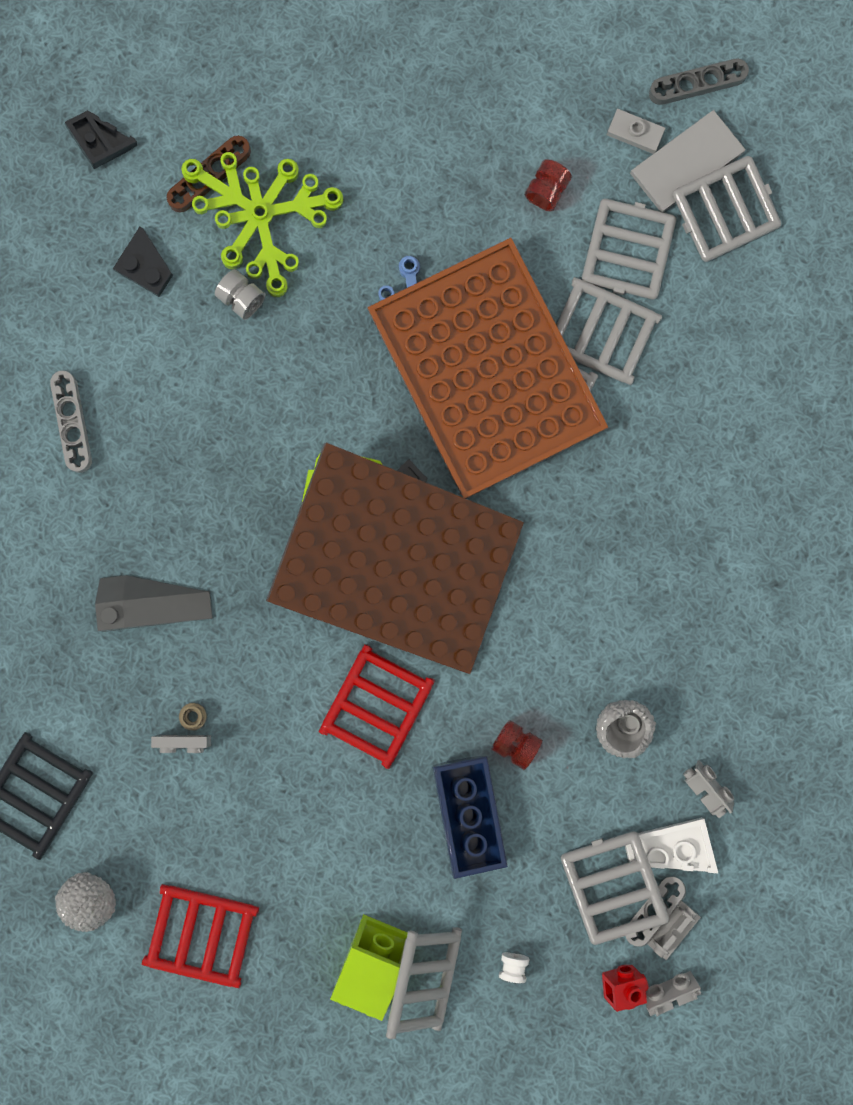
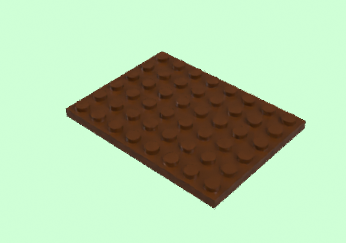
M326 442L323 445L266 601L471 674L524 522Z

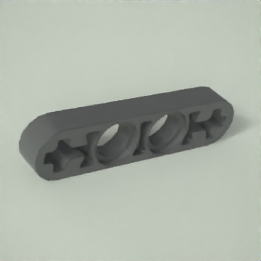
M738 58L664 76L654 80L649 90V98L655 104L664 105L738 86L745 81L749 67L744 60ZM733 68H735L736 71H741L739 77H737L735 73L729 74L731 73ZM706 74L715 75L717 83L713 85L705 82L704 76ZM688 80L691 82L693 89L684 91L680 88L679 82ZM661 86L662 90H667L664 96L659 92L656 93L658 87Z

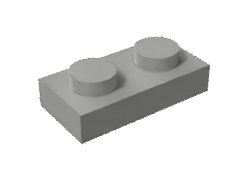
M155 735L151 737V748H160V753H176V748H187V753H203L204 748L211 746V735Z

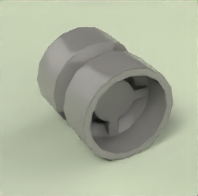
M236 269L228 272L215 290V296L225 305H233L232 310L244 320L249 319L257 311L266 295L253 283L248 284V279Z

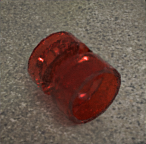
M545 159L537 170L536 178L531 180L524 195L530 203L541 209L554 211L561 198V193L567 188L572 175L562 164Z
M509 719L496 738L491 750L504 758L510 756L513 764L525 770L534 759L543 740L531 732L523 733V727Z

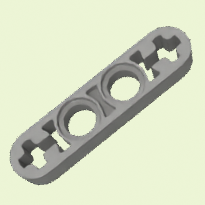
M58 371L52 376L50 385L66 466L70 470L83 473L90 468L92 457L76 378L69 372ZM63 377L70 381L66 385V391L69 395L73 394V397L65 396L63 388L58 386L62 382ZM69 402L74 403L76 406L75 413L71 416H65L62 412L63 406ZM72 428H78L81 432L80 438L75 442H70L67 438V434ZM83 445V448H78V454L84 457L85 461H82L81 466L78 467V465L72 463V460L76 459V451L73 449L69 450V447Z

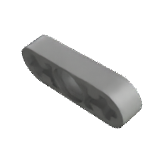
M667 877L658 886L661 896L665 898L669 892L666 886L668 884H679L677 889L680 892L679 896L672 895L667 900L672 903L670 908L665 904L669 917L686 896L685 884L676 877ZM650 898L630 922L639 920L642 915L644 918L649 917L648 909L652 905ZM663 925L654 927L652 930L651 928L644 930V940L636 939L635 941L633 938H630L627 941L637 947L646 946Z

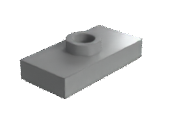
M617 109L607 136L654 154L665 127Z

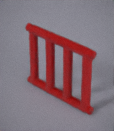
M364 644L318 732L326 736L328 733L382 761L381 765L386 769H390L435 680L427 677L423 679L372 652V648L368 644ZM368 661L419 688L413 702L411 703L359 676L366 662ZM354 685L406 712L407 714L400 727L347 700ZM344 710L393 736L394 739L387 752L335 725L334 723L340 711Z
M162 884L160 886V894H162L161 904L148 956H144L142 965L223 986L240 988L242 978H239L253 916H257L259 907ZM173 898L189 901L175 962L159 958ZM200 904L216 908L201 968L185 964ZM226 911L242 914V919L229 973L224 974L212 971Z

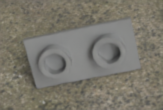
M698 760L695 771L689 768L683 773L685 776L684 781L696 795L704 790L707 792L700 800L712 815L720 818L727 812L726 809L730 814L733 812L734 796L726 786L721 787L715 780L717 778L716 774L709 765L704 766Z
M682 901L669 917V922L659 929L647 945L661 958L663 957L667 960L701 917Z
M691 971L677 974L668 981L650 986L648 991H646V1008L649 1015L655 1014L658 1017L660 1014L674 1009L672 1001L675 1000L679 1006L697 1000V996L701 995V988Z

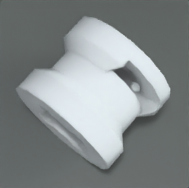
M509 952L502 953L503 971L499 972V978L513 983H525L527 979L525 967L529 965V957Z

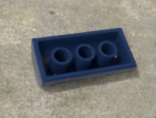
M487 756L468 757L434 765L433 772L453 879L508 867Z

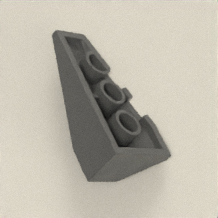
M128 575L100 578L95 601L98 631L108 632L213 618L210 592Z

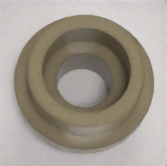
M198 703L185 705L179 713L181 725L188 730L200 729L207 719L206 710ZM192 711L198 714V719L195 722L189 720V713Z

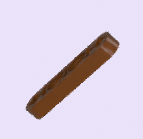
M243 136L231 137L202 161L203 170L220 181L224 180L227 177L226 170L215 172L212 170V165L214 162L221 160V156L226 152L234 153L236 156V169L243 164L251 154L249 142ZM236 144L239 147L243 145L244 151L240 154L238 151L235 152L233 147ZM228 158L224 161L226 165L233 164V162L230 163ZM195 167V168L191 171V173H192V172H195V171L197 170V167ZM182 178L167 192L166 198L171 209L180 213L192 207V201L195 197H204L212 189L206 185L201 189H196L192 186V183ZM188 185L190 191L194 194L193 196H190L189 192L187 193L184 188ZM177 194L180 197L183 196L184 202L182 204L179 202L175 203L174 197Z

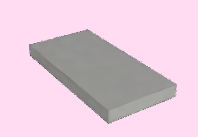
M713 110L632 169L630 174L658 210L664 213L676 204L673 197L675 189L730 164L745 152V148Z

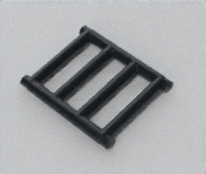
M24 732L0 770V799L47 827V830L38 842L0 819V832L33 852L32 856L37 860H41L88 784L93 772L87 769H79L32 740L33 736ZM25 750L77 780L69 794L17 764ZM11 773L62 804L54 818L3 788Z

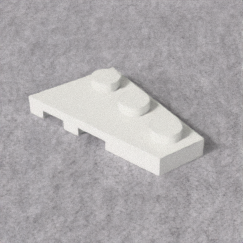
M701 817L638 833L651 868L718 873L704 818ZM631 844L626 845L628 861H635L636 858Z

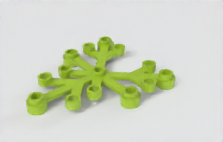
M226 152L221 156V165L226 170L229 186L205 172L198 160H186L181 168L186 181L189 183L202 182L222 195L209 199L203 196L195 197L192 201V206L197 214L202 215L209 210L234 205L244 209L243 211L233 213L221 210L215 215L216 225L221 229H226L233 224L247 222L233 245L223 249L221 259L224 266L228 269H237L242 265V251L258 228L263 248L256 259L247 264V275L251 279L260 278L262 269L267 264L269 278L266 282L267 291L273 297L283 296L287 292L288 285L286 279L279 273L277 262L281 263L287 271L293 272L297 270L299 260L296 255L286 254L273 246L268 224L272 221L273 216L297 212L311 221L315 228H323L327 222L325 212L313 210L312 208L324 206L330 211L338 210L343 204L342 192L337 188L331 187L326 189L322 195L309 197L318 188V178L314 174H307L303 177V186L293 201L273 204L285 184L294 182L299 176L297 163L292 159H284L278 164V176L263 199L258 183L260 180L259 171L255 167H247L244 170V181L248 184L251 201L241 193L236 171L237 159L233 153ZM227 158L234 160L231 165H226L224 161ZM287 165H290L293 168V170L291 172H285L283 168ZM189 166H196L197 170L195 172L187 171ZM249 173H255L256 178L250 180L247 178V175ZM313 180L315 185L309 187L306 185V181ZM335 194L338 198L335 201H330L328 196ZM198 202H204L205 207L202 209L196 208V204ZM263 209L265 213L262 216H258L255 214V211ZM320 215L324 220L321 223H317L314 221V218ZM221 216H226L228 221L220 223L218 219ZM234 252L237 256L235 259L229 260L227 254ZM294 259L296 264L290 267L286 265V261ZM256 266L259 268V272L251 274L249 272L250 268ZM280 281L282 285L276 289L272 287V283Z

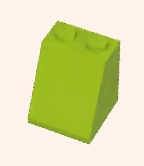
M363 914L330 1000L382 1021L395 992L408 932Z

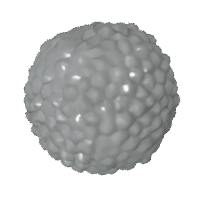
M619 700L608 704L599 715L596 725L597 738L607 753H611L616 757L636 758L652 742L656 722L654 721V716L651 715L645 705L633 700Z
M89 872L78 873L67 879L55 896L58 916L65 923V926H69L77 931H94L99 926H103L115 912L116 899L113 890L101 877L92 875Z

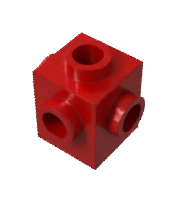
M632 964L621 965L616 969L602 972L604 998L616 1012L634 1009L636 1006L647 1003V979Z

